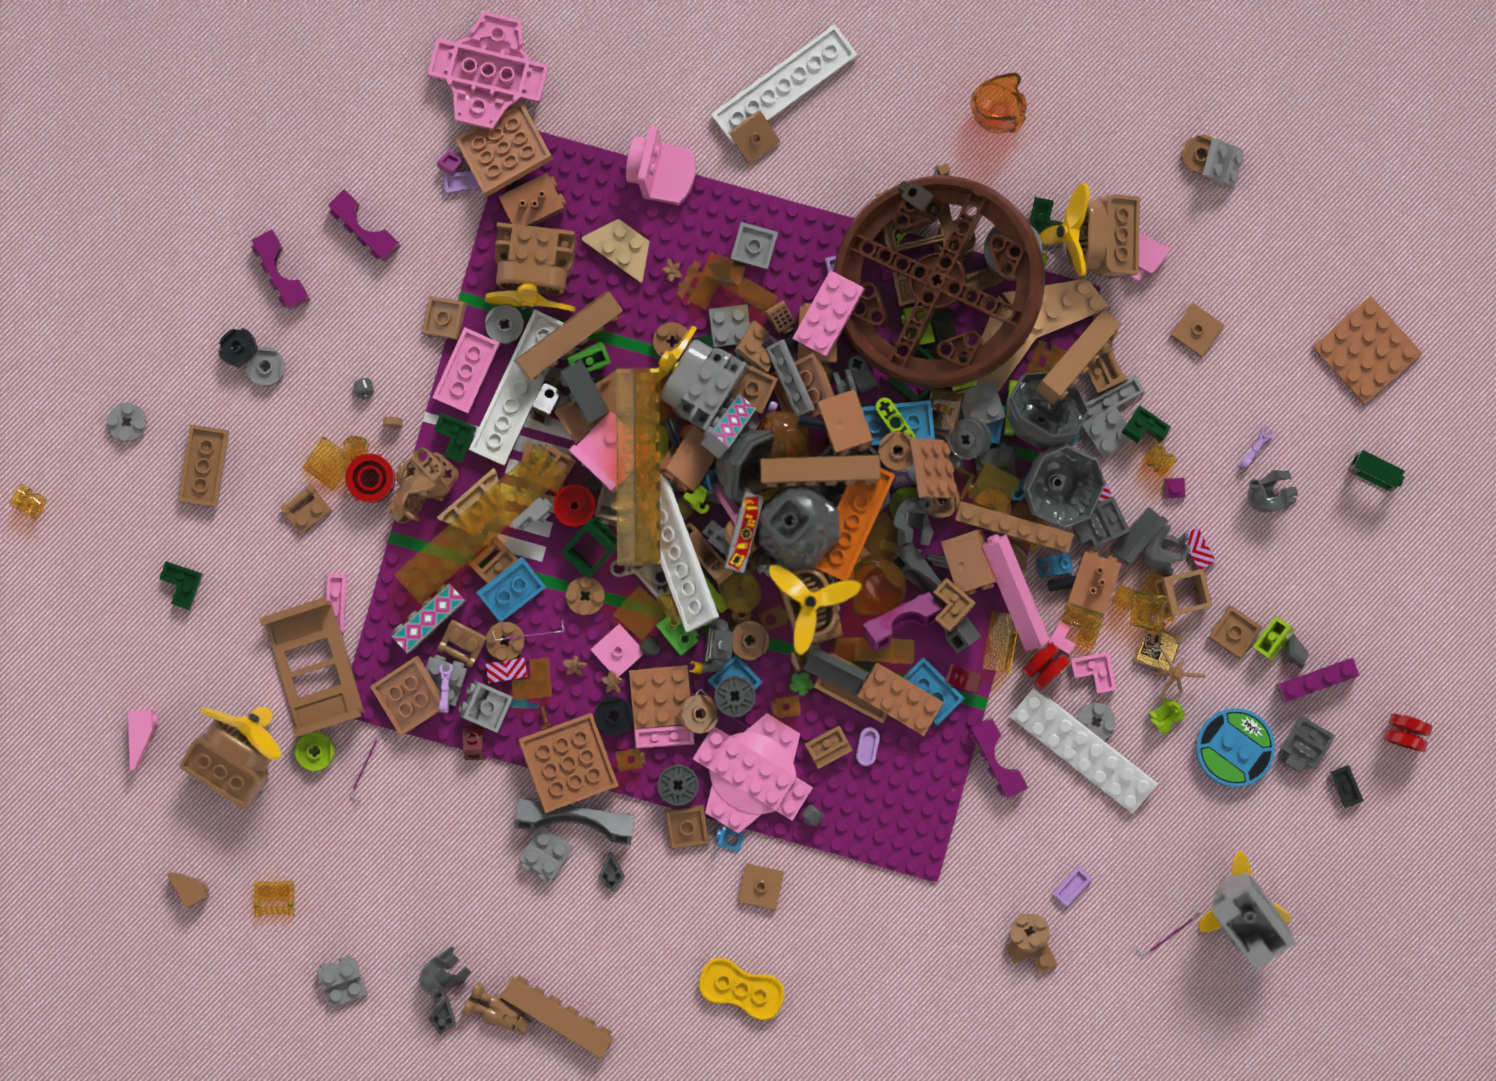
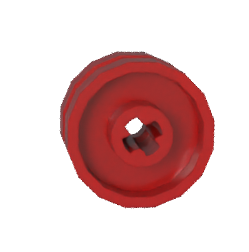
M571 484L563 487L557 492L553 500L555 516L566 527L580 529L595 515L597 507L595 498L587 488L581 485ZM574 502L575 504H578V508L576 510H573L571 504Z
M1053 642L1044 649H1040L1021 670L1027 678L1032 677L1037 672L1040 673L1033 681V684L1039 690L1044 688L1071 662L1065 655H1060L1054 661L1052 660L1059 651V648Z
M1391 713L1389 724L1399 729V731L1393 729L1386 730L1383 740L1415 751L1426 752L1428 742L1417 735L1430 736L1433 725L1411 716Z

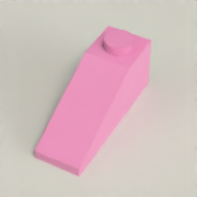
M153 710L128 711L130 770H138L155 732V726H158V715Z

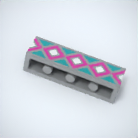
M740 394L734 399L730 397L717 414V417L712 421L710 427L704 432L703 436L705 438L701 445L719 459L732 445L756 408Z
M443 584L436 591L438 594L433 599L431 597L426 599L422 603L423 608L417 612L415 610L407 617L409 620L404 625L400 624L393 630L395 634L392 635V638L407 654L414 651L467 602L451 584L447 586Z

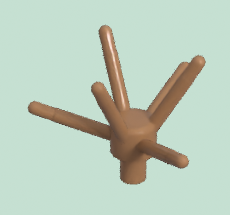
M1164 647L1160 648L1171 669L1170 671L1153 672V675L1170 677V680L1158 696L1159 700L1174 680L1177 681L1179 692L1182 693L1183 688L1180 679L1183 676L1205 677V674L1183 672L1181 668L1185 660L1184 658H1181L1178 667H1175Z

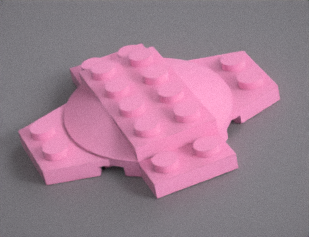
M483 11L468 37L461 38L457 42L436 39L427 75L447 81L448 86L453 92L456 122L493 130L507 108L519 100L522 101L524 99L540 103L549 65L530 61L528 55L523 50L521 20Z
M768 713L744 733L729 736L714 727L708 733L693 758L709 769L712 781L705 813L738 834L761 814L777 811L793 821L813 788L796 777L793 762L800 733Z

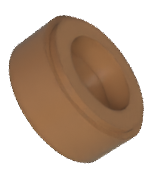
M383 418L384 427L402 428L403 420L401 418Z

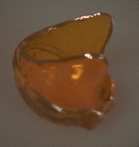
M1013 72L992 77L973 91L970 99L971 112L976 122L985 130L996 134L1016 133L1025 122L1027 102L1024 94L1018 90V85L1021 82V76L1018 73Z
M771 411L761 419L756 430H773L774 441L768 459L810 457L811 437L809 428L798 425L799 416L786 411Z
M870 554L863 557L860 562L855 564L848 581H856L861 584L860 591L852 597L853 609L860 615H878L886 611H892L900 605L905 596L906 580L902 571L894 563L885 560L880 554Z

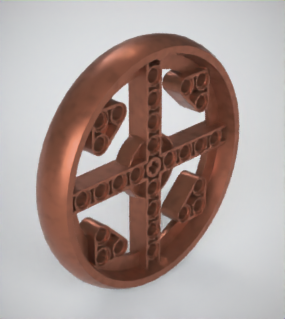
M936 175L906 181L908 184L912 181L916 182L936 196L943 204L962 206L961 212L941 252L926 255L919 261H916L875 242L874 239L892 220L900 232L907 233L936 222L939 214L932 221L915 208L908 209V203L901 197L902 193L897 190L899 184L884 191L861 210L847 229L840 243L833 272L860 285L862 267L866 258L909 278L910 290L917 302L895 347H893L874 328H883L888 323V316L880 292L874 284L864 283L860 286L865 288V291L843 331L854 349L865 361L884 375L897 381L927 388H944L967 384L992 373L1004 365L1021 348L1030 335L1040 313L1044 296L1045 270L1042 252L1037 237L1024 215L1012 202L994 189L979 182L955 176ZM972 207H976V214L972 216L968 215V210ZM982 216L993 223L1002 233V235H994L989 239V248L999 275L1007 281L1013 280L1017 276L1016 292L1012 305L967 285L966 271L960 260ZM901 219H908V223L906 226H899V222ZM968 225L969 228L967 232L960 233V227ZM997 241H1003V246L1000 249H995L994 244ZM954 242H959V249L952 251L951 245ZM873 245L872 253L866 254V247ZM1018 248L1021 250L1018 257L1011 256L1014 249ZM886 253H890V260L887 262H883V255ZM945 260H951L950 267L943 268V262ZM903 261H907L908 267L904 270H900V263ZM1011 266L1012 272L1009 275H1004L1003 269ZM924 269L925 275L922 278H917L918 270ZM939 277H940V279L942 280V283H941V284H937V286H936V283H935L934 281H935V279H938V280H939ZM959 285L960 291L957 294H952L951 288ZM869 288H873V295L870 297H866V290ZM976 293L978 296L976 301L969 302L968 297L970 294ZM928 295H934L932 303H925V298ZM960 302L1003 322L999 330L984 344L982 337L977 332L968 331L938 344L937 352L943 358L941 360L914 357L936 310L948 309ZM988 302H995V307L992 310H986ZM862 305L865 306L864 313L857 314V308ZM1005 310H1012L1010 318H1003ZM920 312H925L924 320L917 321V315ZM879 313L882 314V320L877 323L874 322V316ZM911 330H916V337L913 339L908 338V333ZM974 336L977 337V343L973 346L969 345V339ZM951 346V353L943 355L944 347ZM907 347V355L900 356L901 348ZM963 354L969 355V360L966 363L960 362V357Z

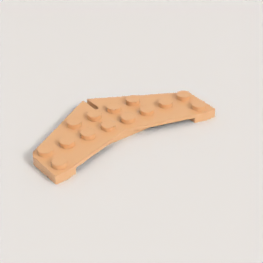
M1085 279L1045 285L1040 313L1024 344L1004 365L976 380L975 386L994 381L998 393L1035 339L1098 314L1109 305L1093 285ZM1016 290L1002 293L1011 305L1013 304ZM1010 309L1005 310L1003 313V318H1010L1012 316V310ZM990 316L982 335L983 344L999 330L1003 322Z

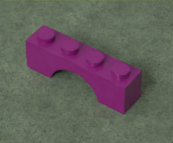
M345 189L328 204L331 209L329 213L336 220L340 218L344 222L342 226L350 234L354 231L358 235L356 239L364 247L368 245L372 249L370 253L377 260L381 258L385 261L400 246L399 242L386 229L371 232L360 227L357 221V212L360 205Z
M271 229L252 239L254 245L251 248L256 257L260 255L263 261L260 265L265 274L269 272L272 278L269 282L274 290L278 289L281 295L278 298L282 306H287L291 310L310 300L300 280H288L279 274L277 259L283 247L275 232Z
M930 592L918 595L914 600L902 603L898 608L886 611L881 616L868 620L863 624L862 635L873 651L876 652L891 644L892 631L897 625L912 622L926 627L936 622L935 618L940 614L942 608Z
M1349 658L1276 685L1284 703L1360 675L1354 659Z
M990 717L970 728L972 733L969 736L974 744L978 743L981 749L978 753L982 761H987L990 766L987 770L992 779L996 778L998 782L996 788L1001 796L1004 795L1008 799L1027 789L1028 786L1018 769L1003 768L995 758V746L1001 734L994 720Z

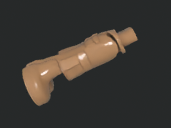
M477 981L470 996L489 1004V1007H485L469 997L461 1014L467 1016L471 1012H477L483 1015V1021L491 1025H498L507 1030L518 1031L524 1034L531 1020L523 1017L524 1013H521L497 994L493 995V997L484 990V985Z

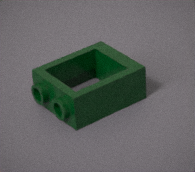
M918 346L914 357L919 355L923 359L935 360L930 356L932 353L925 346L922 348ZM891 377L887 379V383L909 402L922 401L933 389L926 387L917 396L904 383Z
M1365 450L1355 454L1348 469L1349 472L1387 491L1401 487L1405 476H1403L1405 470Z
M594 516L587 521L561 553L568 562L572 563L579 570L581 575L590 579L601 569L623 542ZM587 531L607 550L594 566L573 548Z

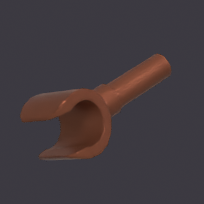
M545 706L540 707L545 722L540 726L543 731L553 726L547 717Z

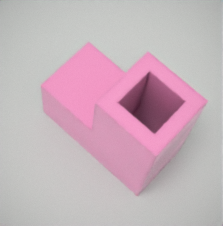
M1060 621L1047 643L1053 642L1059 650L1069 655L1075 646V643L1065 638L1071 627Z

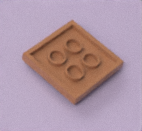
M815 352L794 362L815 408L814 411L805 415L810 417L820 415L817 407L818 401L834 396L819 355ZM774 371L769 374L778 378L774 392L788 427L793 428L798 425L799 418H796L777 372Z
M920 438L910 440L919 498H957V487L953 476L954 467L950 461L951 450L947 440Z
M418 656L370 686L400 736H403L440 712L441 693Z
M688 666L629 670L634 729L682 725L678 713L682 703L690 697Z

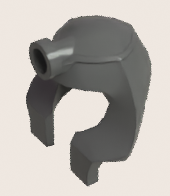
M1273 470L1263 479H1253L1249 482L1250 488L1247 497L1253 509L1265 513L1287 508L1289 504H1294L1297 501L1293 497L1298 496L1296 487L1282 489L1280 496L1273 494V488L1277 481L1291 479L1289 470Z
M908 497L897 506L894 514V528L897 530L896 545L898 547H901L903 542L912 543L913 529L910 527H916L922 531L920 544L930 546V540L934 532L928 518V510L931 507L929 499L923 498L921 500L917 497Z
M1166 524L1146 546L1143 557L1146 566L1151 571L1162 573L1164 577H1169L1173 574L1174 569H1172L1170 563L1183 561L1191 551L1188 544L1180 553L1165 551L1166 548L1171 546L1180 548L1188 540V534L1186 533L1178 539L1173 535L1167 536L1171 528L1169 524Z
M450 946L439 956L433 957L423 966L420 972V987L425 993L431 995L434 1001H440L445 990L464 984L471 973L466 966L457 975L449 974L444 970V968L451 969L459 961L453 954L454 947Z

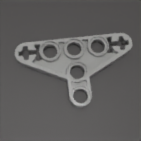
M641 514L636 526L631 555L613 561L610 571L615 577L636 574L662 604L669 605L673 603L674 598L673 596L669 597L670 601L661 599L664 592L663 589L658 590V586H665L668 582L666 580L660 583L656 580V575L664 571L661 563L654 564L651 561V556L657 552L654 545H649L646 542V538L650 533L649 531L645 534L643 533V530H647V527L641 523L644 520V516ZM636 558L643 560V566L640 569H635L632 566V562ZM617 563H622L625 567L624 572L621 574H617L613 570L614 565ZM666 587L667 592L671 593L670 587Z

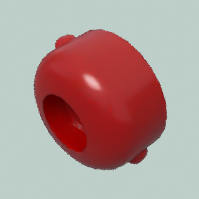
M362 454L352 460L346 470V486L356 502L357 500L365 503L380 502L387 498L394 490L395 472L390 463L382 457V454ZM368 470H375L379 474L378 484L370 488L365 487L362 483L363 474Z

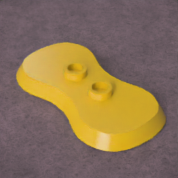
M726 958L710 960L703 968L699 979V991L707 1001L716 1004L736 1005L757 1020H770L774 1018L780 1011L784 1001V987L776 977L767 974L747 973Z

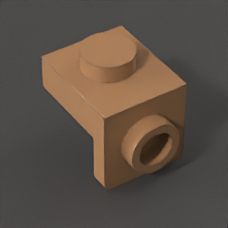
M819 644L809 646L808 650L802 655H799L796 651L791 652V661L797 671L804 669L813 648L820 649Z

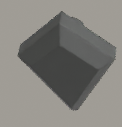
M1293 634L1287 642V657L1291 663H1295L1300 668H1303L1309 653Z
M610 852L598 879L613 891L625 878V875L613 853Z
M448 996L444 997L429 1018L440 1035L456 1024Z

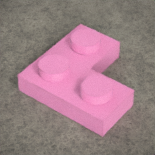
M1109 652L1070 659L1074 678L1093 675L1097 694L1117 690Z

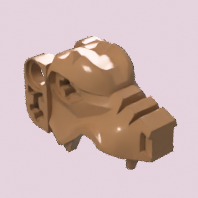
M425 448L417 449L397 470L396 479L400 488L396 491L397 496H393L392 502L394 503L389 505L387 512L398 523L405 524L409 520L419 522L420 518L417 514L425 500L436 499L443 501V497L449 493L450 487L458 479V470L442 454L432 453ZM426 452L428 457L423 461L420 459V455ZM445 469L451 472V478L447 477L448 475L445 472Z

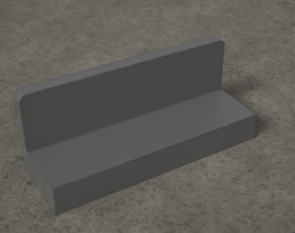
M1150 507L1147 508L1130 527V532L1124 534L1111 551L1127 565L1131 564L1168 520L1164 516L1160 517Z
M816 647L813 648L804 666V670L854 695L857 694L868 674Z

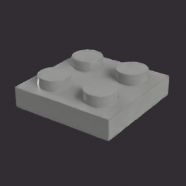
M741 222L731 260L768 270L778 232Z
M747 304L709 309L713 347L738 345L750 325Z
M994 381L956 393L963 395L958 401L964 419L975 417L989 424L1006 418Z
M1112 404L1082 426L1102 458L1131 440L1121 433L1127 423L1115 404Z

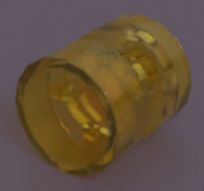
M1159 441L1141 459L1148 467L1153 466V471L1160 478L1178 461L1172 453H1166V448Z
M22 484L12 496L10 506L19 511L24 509V514L35 519L43 510L47 498L39 493L33 494L31 488Z

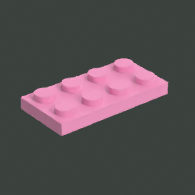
M830 270L793 339L828 357L865 288Z
M464 327L432 398L469 414L500 343Z

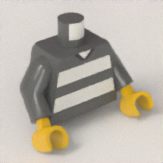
M716 618L703 625H708L704 663L691 661L690 664L695 665L694 670H689V672L695 674L719 672L731 660L734 633L729 630L728 623L725 620Z

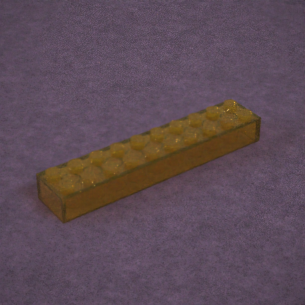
M659 368L616 369L618 565L622 566L660 564Z
M538 445L394 575L419 604L423 603L567 473L542 445Z

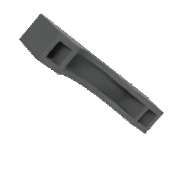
M910 543L888 559L899 576L916 585L924 594L930 592L942 610L947 606L934 595V591L942 582L913 543ZM967 616L950 633L944 629L946 640L957 654L981 637Z
M525 798L518 800L515 828L535 831L553 823H578L599 831L613 843L631 845L635 816L626 812L613 813L609 810H593L590 807H573L570 804L544 813L541 802Z

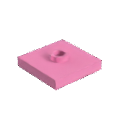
M620 624L591 649L609 671L613 670L615 672L616 678L643 656L638 643Z

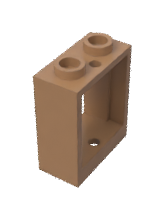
M1203 569L1154 580L1163 618L1213 607L1212 597L1207 586V577ZM1192 577L1199 605L1178 609L1172 581Z

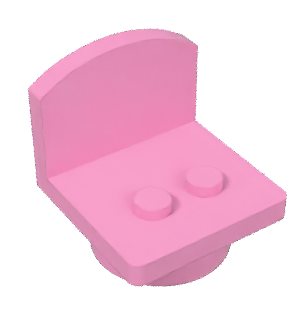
M650 126L647 138L638 136L633 138L627 160L626 181L639 184L643 199L680 205L689 195L695 180L696 164L692 149L663 144L659 128Z
M609 412L577 446L573 445L569 449L570 453L575 458H578L612 493L651 454V448L613 412Z

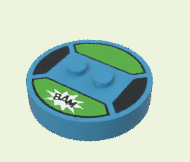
M1227 709L1213 714L1203 723L1196 737L1195 753L1201 769L1210 779L1225 786L1240 787L1258 781L1267 773L1275 756V740L1270 727L1257 714L1245 709Z

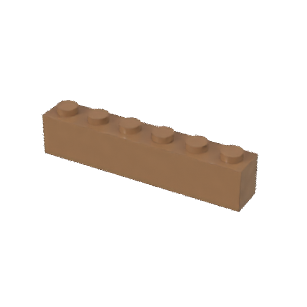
M604 292L513 361L526 379L533 378L536 380L544 374L542 372L547 367L551 369L557 365L560 357L563 355L567 357L573 353V348L579 344L581 346L589 340L588 336L592 333L598 334L605 328L603 325L610 321L612 323L620 317L619 313L623 310L610 292Z
M1103 309L1035 390L1051 404H1054L1057 399L1062 401L1068 394L1066 389L1068 387L1072 389L1079 381L1076 377L1078 375L1082 377L1089 369L1086 365L1088 363L1092 365L1099 357L1097 355L1098 351L1103 353L1109 346L1107 341L1109 339L1113 341L1119 334L1117 329L1121 323Z
M879 455L761 459L762 485L766 484V488H776L778 484H785L786 487H797V483H805L807 487L817 486V483H825V486H836L837 482H845V485H857V481H864L865 485L876 484V481H880Z
M962 501L959 503L954 521L998 535H1007L1008 538L1064 554L1069 553L1074 536L1073 533Z
M520 975L512 977L501 995L502 999L597 1057L602 1058L614 1038L611 1035L612 1031L604 1026L600 1029L594 1025L595 1021L587 1016L582 1018L577 1015L578 1010L571 1006H568V1008L561 1005L562 1001L552 995L551 998L544 994L545 990L536 985L533 988L528 985V980Z

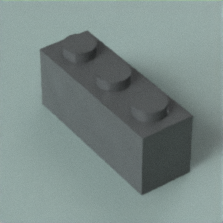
M582 359L561 370L562 375L559 378L564 387L568 385L571 390L569 396L574 404L578 403L580 407L578 412L583 421L587 420L588 423H591L609 413V409Z

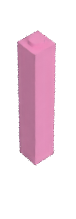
M998 534L990 536L982 547L1025 651L1042 648L1049 641V637L1007 535L999 536Z

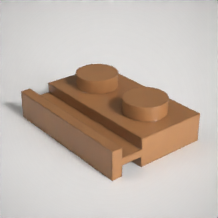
M840 726L805 744L818 769L853 751Z

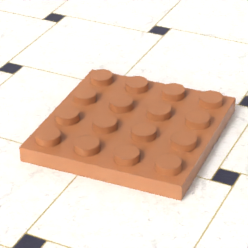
M522 101L509 107L493 130L474 127L455 138L486 197L553 160Z
M1372 296L1367 298L1312 347L1363 405L1422 354Z
M592 713L518 739L544 813L619 786Z

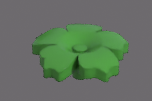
M807 672L801 673L800 676L797 673L792 675L791 681L795 683L790 684L791 690L797 692L799 689V695L804 696L808 692L807 689H812L814 686L812 680H808L810 675Z

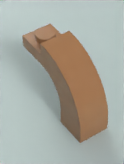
M689 522L685 526L697 559L710 576L720 584L734 571L724 568L725 561L712 548L698 529Z

